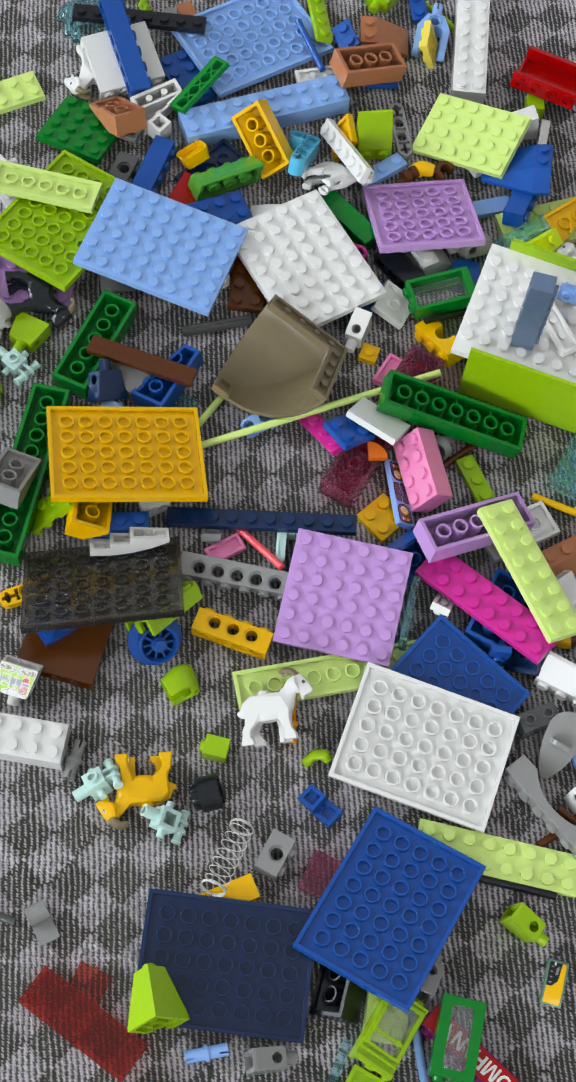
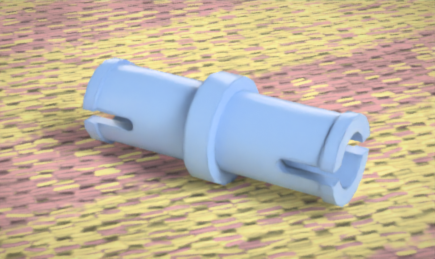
M227 1042L211 1046L204 1044L200 1048L184 1050L186 1065L201 1061L208 1063L211 1059L230 1056Z

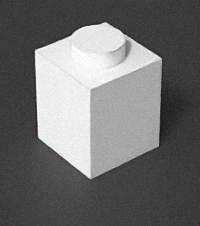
M160 112L147 122V134L153 139L155 135L164 138L171 135L172 122Z

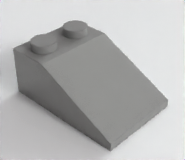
M5 447L0 454V504L16 510L25 499L42 459Z

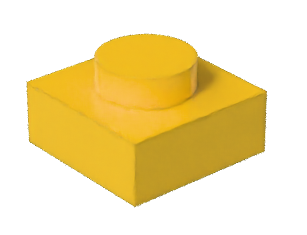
M364 342L357 360L375 366L381 348Z

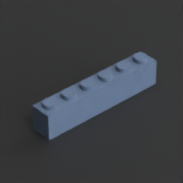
M533 272L514 327L510 346L523 347L526 350L532 351L534 344L538 345L547 317H549L551 307H553L558 293L559 285H556V276Z

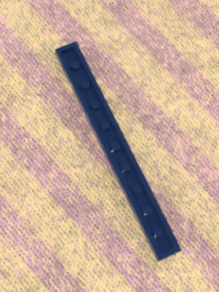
M168 507L165 525L166 527L284 533H298V529L301 528L329 535L356 536L358 517L357 515Z

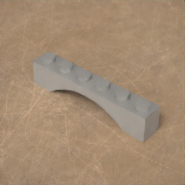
M522 755L506 768L503 774L505 782L510 787L513 786L518 792L520 799L530 805L535 816L541 818L546 823L547 829L551 833L556 834L562 846L569 849L576 860V826L562 818L551 807L542 792L538 778V769L525 755Z

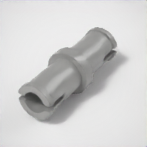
M75 739L71 753L66 758L67 764L61 778L66 780L70 773L68 782H74L78 767L83 762L82 756L87 743L82 741L80 748H78L80 739Z

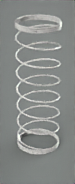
M234 818L230 821L229 828L233 833L243 836H250L254 833V828L248 821L241 818ZM236 820L246 823L251 827L252 833L247 834L236 830L232 824L238 823L231 822ZM207 878L201 881L202 889L212 896L222 897L227 891L226 885L228 884L222 885L215 880ZM205 881L220 886L224 892L212 893L202 883Z

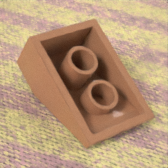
M361 16L359 29L361 45L394 42L402 58H408L407 29L380 17Z
M114 96L89 103V107L107 131L118 138L125 137L129 133H139L147 128L145 108L125 98Z

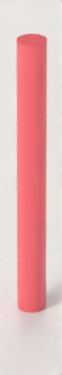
M235 530L276 568L282 570L285 567L283 562L248 531Z

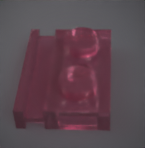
M315 849L298 889L316 898H321L342 861H338Z

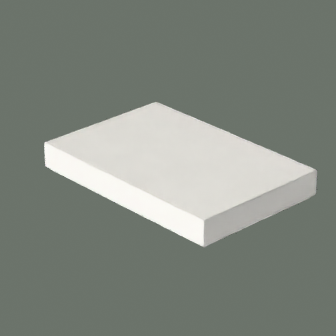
M365 397L347 411L346 417L391 445H394L411 427L399 418L376 411L377 405Z

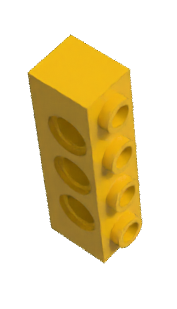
M199 607L191 627V634L264 661L274 635L268 628L252 626L248 621L235 620L231 615H221L208 607ZM218 623L220 626L218 628H212L210 627V624ZM231 629H235L238 631V633L235 635H231L228 633V631ZM248 636H254L256 640L248 641L246 638Z

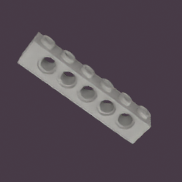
M183 551L178 576L183 581H200V584L205 586H212L214 584L219 585V588L224 590L234 588L239 589L240 593L250 594V592H254L263 598L273 596L277 597V600L282 601L288 572ZM197 566L205 568L202 573H196L194 569ZM216 570L224 572L221 577H215L213 573ZM234 574H241L243 578L240 581H234L232 576ZM258 577L262 582L259 585H254L251 583V580ZM277 581L281 586L278 589H273L270 584Z

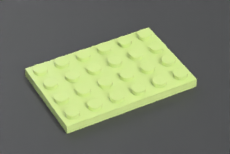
M440 93L412 145L413 153L438 161H448L455 166L502 179L532 120L531 117Z

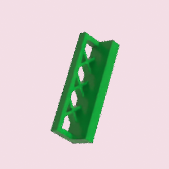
M214 56L170 103L175 114L178 116L179 111L185 115L230 67L229 63Z

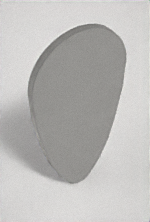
M564 711L556 714L546 728L538 756L539 775L545 779L561 771L576 755V713Z

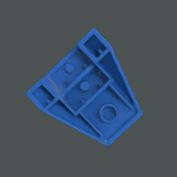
M535 144L518 148L502 179L482 174L481 182L529 195L550 196L554 145Z

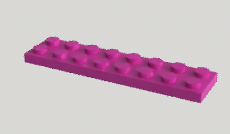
M456 556L429 563L426 559L416 569L415 575L536 665L559 642L548 644L528 608Z

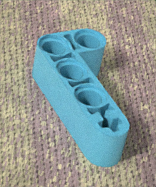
M298 130L290 131L288 143L293 153L291 154L287 171L293 176H302L317 157L321 141L319 137Z

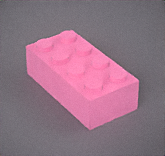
M417 427L393 445L411 511L428 514L453 497L433 430Z

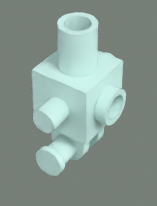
M0 346V359L3 368L0 373L4 377L10 374L14 378L13 382L18 387L23 381H28V376H33L35 374L34 371L41 366L35 360L28 366L27 357L29 354L25 350L21 353L15 348L7 351L3 346Z
M111 758L104 760L103 765L106 767L102 770L99 766L96 768L92 767L88 769L86 774L81 776L84 785L72 791L77 802L90 795L95 801L99 799L104 800L107 798V794L114 791L112 785L116 790L123 787L124 784L120 780L121 774Z
M167 801L166 805L155 808L144 804L140 815L151 820L149 827L157 830L156 837L164 839L165 835L174 833L171 843L180 845L181 838L186 833L184 827H188L189 823L187 820L191 813L187 810H181L180 812L174 810L175 803L172 801Z

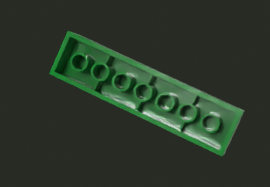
M393 369L383 378L376 411L511 459L522 451L528 419Z

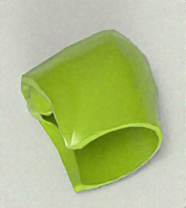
M180 664L173 667L160 679L161 685L173 706L200 692L197 676L189 664Z

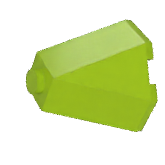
M147 963L134 973L127 1026L128 1032L147 1034L154 1032L153 1029L163 1027L167 1029L175 1028L189 1020V1014L164 966Z

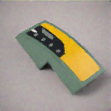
M548 957L543 975L544 981L538 1000L539 1003L561 1008L569 963Z

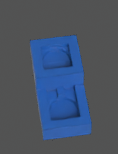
M312 784L298 797V801L329 829L343 815V811L329 801L327 796Z

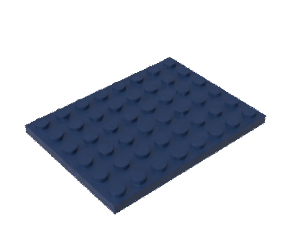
M149 888L137 971L147 963H155L156 966H164L189 1014V1020L177 1026L179 1028L304 1043L313 959L292 947L314 909Z

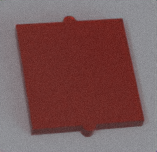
M81 961L63 997L77 1003L78 1007L83 1006L96 1012L112 976L100 971L98 967L94 968Z

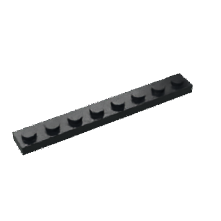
M74 3L72 21L104 24L99 6ZM136 9L125 10L126 15L130 16L131 24L145 21L148 29L205 35L207 17Z

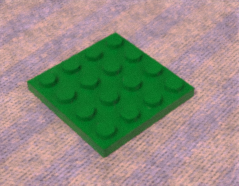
M67 95L36 134V141L61 151L66 150L96 165L101 162L118 139V137L107 131L89 107L88 102L71 95Z

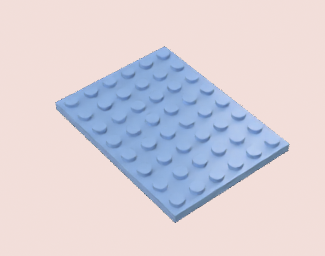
M230 0L194 15L207 17L205 35L171 31L199 71L214 56L229 63L230 67L211 86L219 98L314 60L295 23L299 18L302 20L320 57L332 53L334 48L331 44L315 40L311 18L297 0Z
M115 178L73 259V264L209 317L245 240L248 229Z

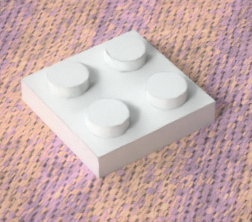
M387 280L383 285L387 291V296L375 301L371 310L399 330L403 327L410 314L408 309L409 302L404 298L402 290Z

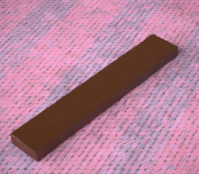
M93 335L86 349L89 354L109 359L115 363L190 388L197 375V369L96 335Z

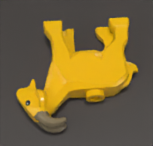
M159 752V756H150V761L156 769L153 776H136L135 757L127 758V754L114 755L115 763L119 766L121 774L120 780L124 785L121 789L117 790L114 802H110L109 795L107 794L106 799L96 803V807L103 818L114 829L123 830L129 827V821H118V819L131 806L143 807L144 804H148L154 807V805H161L171 798L173 790H177L176 784L168 781L172 752Z

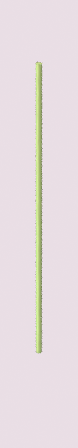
M440 369L414 377L427 381L442 375ZM381 387L322 404L316 409L299 416L276 418L202 441V449L358 402L363 397L368 399L380 395ZM50 487L46 488L48 496L50 495Z

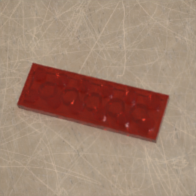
M46 965L18 1000V1003L119 1082L124 1081L149 1046L134 1033L128 1032L125 1026Z

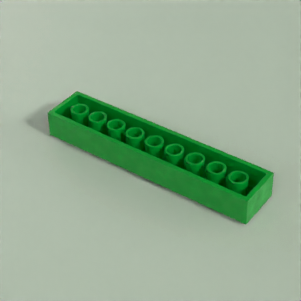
M33 383L12 449L42 459L19 508L16 510L0 504V563L21 567L38 511V503L43 496L49 476L46 406H70L72 399L68 389Z

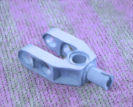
M435 3L432 13H428L417 25L411 56L419 58V41L422 40L421 28H424L425 21L431 20L435 35L440 38L435 61L443 63L450 30L445 16H442L443 5L440 3L439 9H437L438 3Z

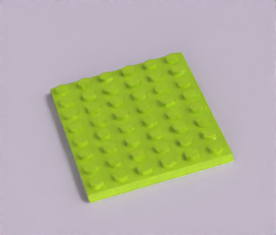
M63 150L44 170L101 182L103 188L93 213L90 214L17 197L0 214V256L66 292L86 270L74 265L73 259L116 177Z

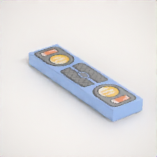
M388 459L384 462L395 525L410 530L414 527L413 517L398 462Z

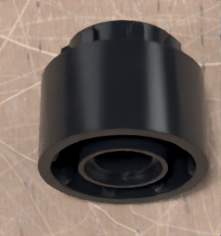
M217 773L196 778V783H192L189 786L195 810H203L204 813L225 808L224 794Z

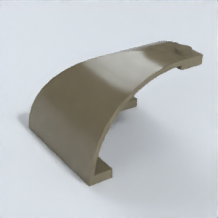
M275 294L241 338L219 372L211 390L234 406L252 414L270 418L299 416L316 409L328 399L348 348Z

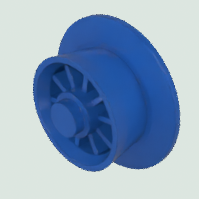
M176 620L156 636H152L146 622H142L146 629L143 634L138 632L135 624L131 626L127 637L128 649L131 655L140 663L146 665L165 663L171 660L180 648L182 632Z

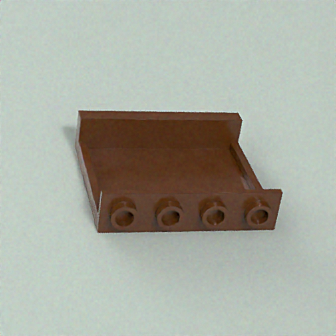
M45 598L44 600L38 599L36 607L42 604L43 602L47 601L48 598ZM67 604L81 627L49 647L45 646L32 625L29 624L17 658L43 665L40 674L42 677L94 691L96 685L95 678L112 628L115 629V620L110 615L94 614L89 609L80 610Z

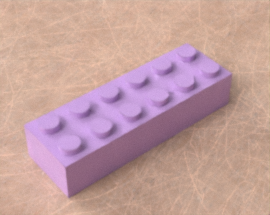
M519 492L418 519L413 533L428 562L432 563L494 545L477 514L478 509L481 507L512 499L527 527L531 530L535 521Z

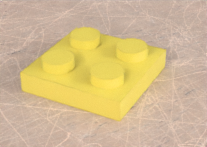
M427 20L424 22V28H421L422 40L419 41V50L423 53L422 58L423 62L426 63L427 69H434L438 42L432 21Z

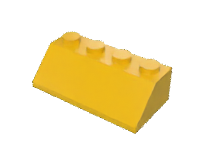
M267 99L257 100L231 117L250 156L261 160L265 165L260 175L262 180L289 167L293 151Z
M73 502V506L67 514L64 534L82 540L108 534L110 531L113 502Z

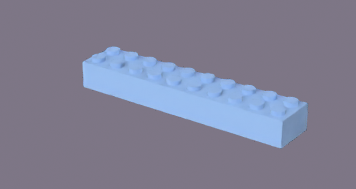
M333 74L192 107L185 115L178 111V125L186 146L196 140H202L209 146L217 144L222 139L230 141L241 138L231 117L257 100L267 99L280 127L285 128L347 113L349 111L350 98L346 89L341 87L336 75Z

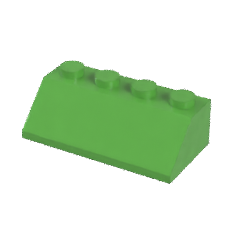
M253 156L242 157L235 162H226L220 167H211L205 172L192 174L188 187L195 201L204 200L258 182L265 165L261 160Z

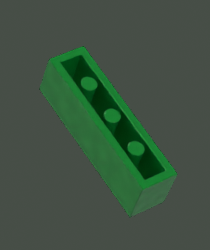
M333 190L327 195L322 196L354 243L364 246L367 251L377 244L371 223L351 203H348L340 193Z

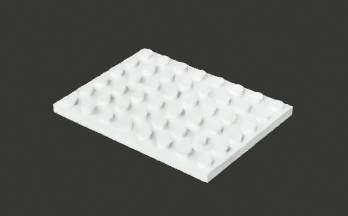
M317 189L237 224L248 229L245 240L238 252V257L267 302L276 294L319 327L353 312L355 307L362 308L387 296V291Z
M368 662L328 777L484 833L520 717Z

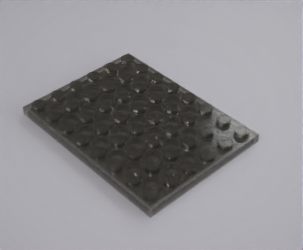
M180 536L170 537L169 543L151 549L112 556H90L89 546L25 553L20 619L21 634L185 616Z

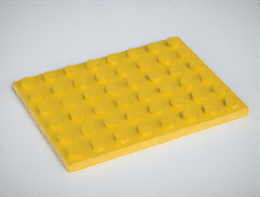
M46 406L51 502H208L197 407Z

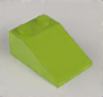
M393 109L358 111L356 126L358 143L354 147L366 161L384 160L391 156Z

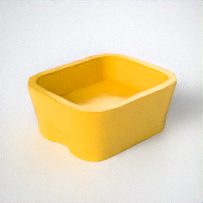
M196 140L176 153L183 166H186L189 170L210 158L207 144L202 140Z

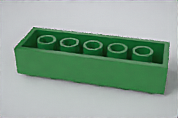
M104 289L52 374L54 386L68 389L70 393L87 400L89 372L99 371L98 360L104 359L87 353L86 349L93 335L121 343L137 316V303Z

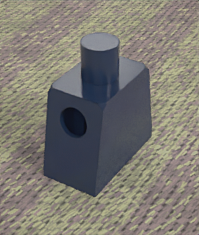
M109 359L98 360L99 371L89 372L88 402L128 399L122 371L120 369L110 370Z

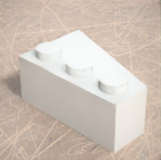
M174 78L130 97V101L145 108L147 124L158 112L165 117L173 111L170 103L182 89ZM147 128L142 130L145 136L147 135Z

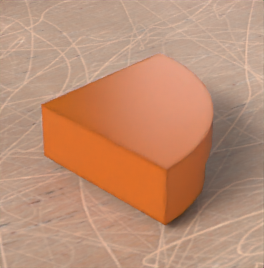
M371 441L367 442L368 461H387V452L381 445Z

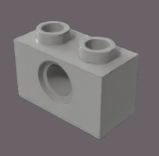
M273 829L254 864V870L276 881L278 876L282 877L287 869V866L284 865L288 858L292 859L297 850V847L294 846L296 840ZM278 851L282 854V858L274 860L271 857V853Z

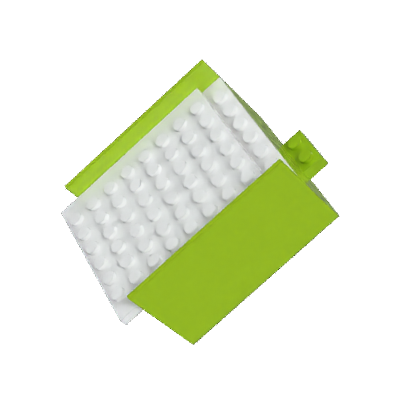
M513 238L510 249L492 243L450 352L468 359L458 393L576 434V352L562 357L545 327L538 345L534 344L532 351L526 350L523 347L510 346L514 327L533 272L556 276V285H559V289L562 282L565 284L568 282L576 286V259ZM555 297L554 304L576 338V305L556 299Z

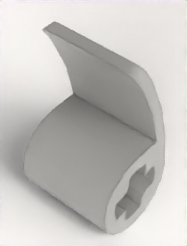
M43 899L23 909L40 946H44L60 937Z

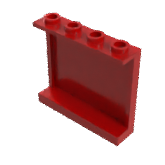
M530 46L523 63L517 71H514L509 86L572 110L576 103V63Z

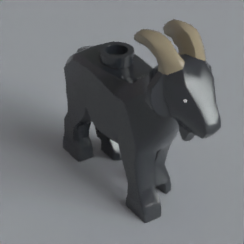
M5 271L6 282L10 284L7 285L9 296L21 289L27 290L29 295L28 300L10 304L12 317L18 316L22 312L54 314L48 317L47 320L53 322L54 326L58 328L69 322L76 314L75 299L70 297L71 305L69 307L58 302L53 295L57 293L55 286L30 272Z

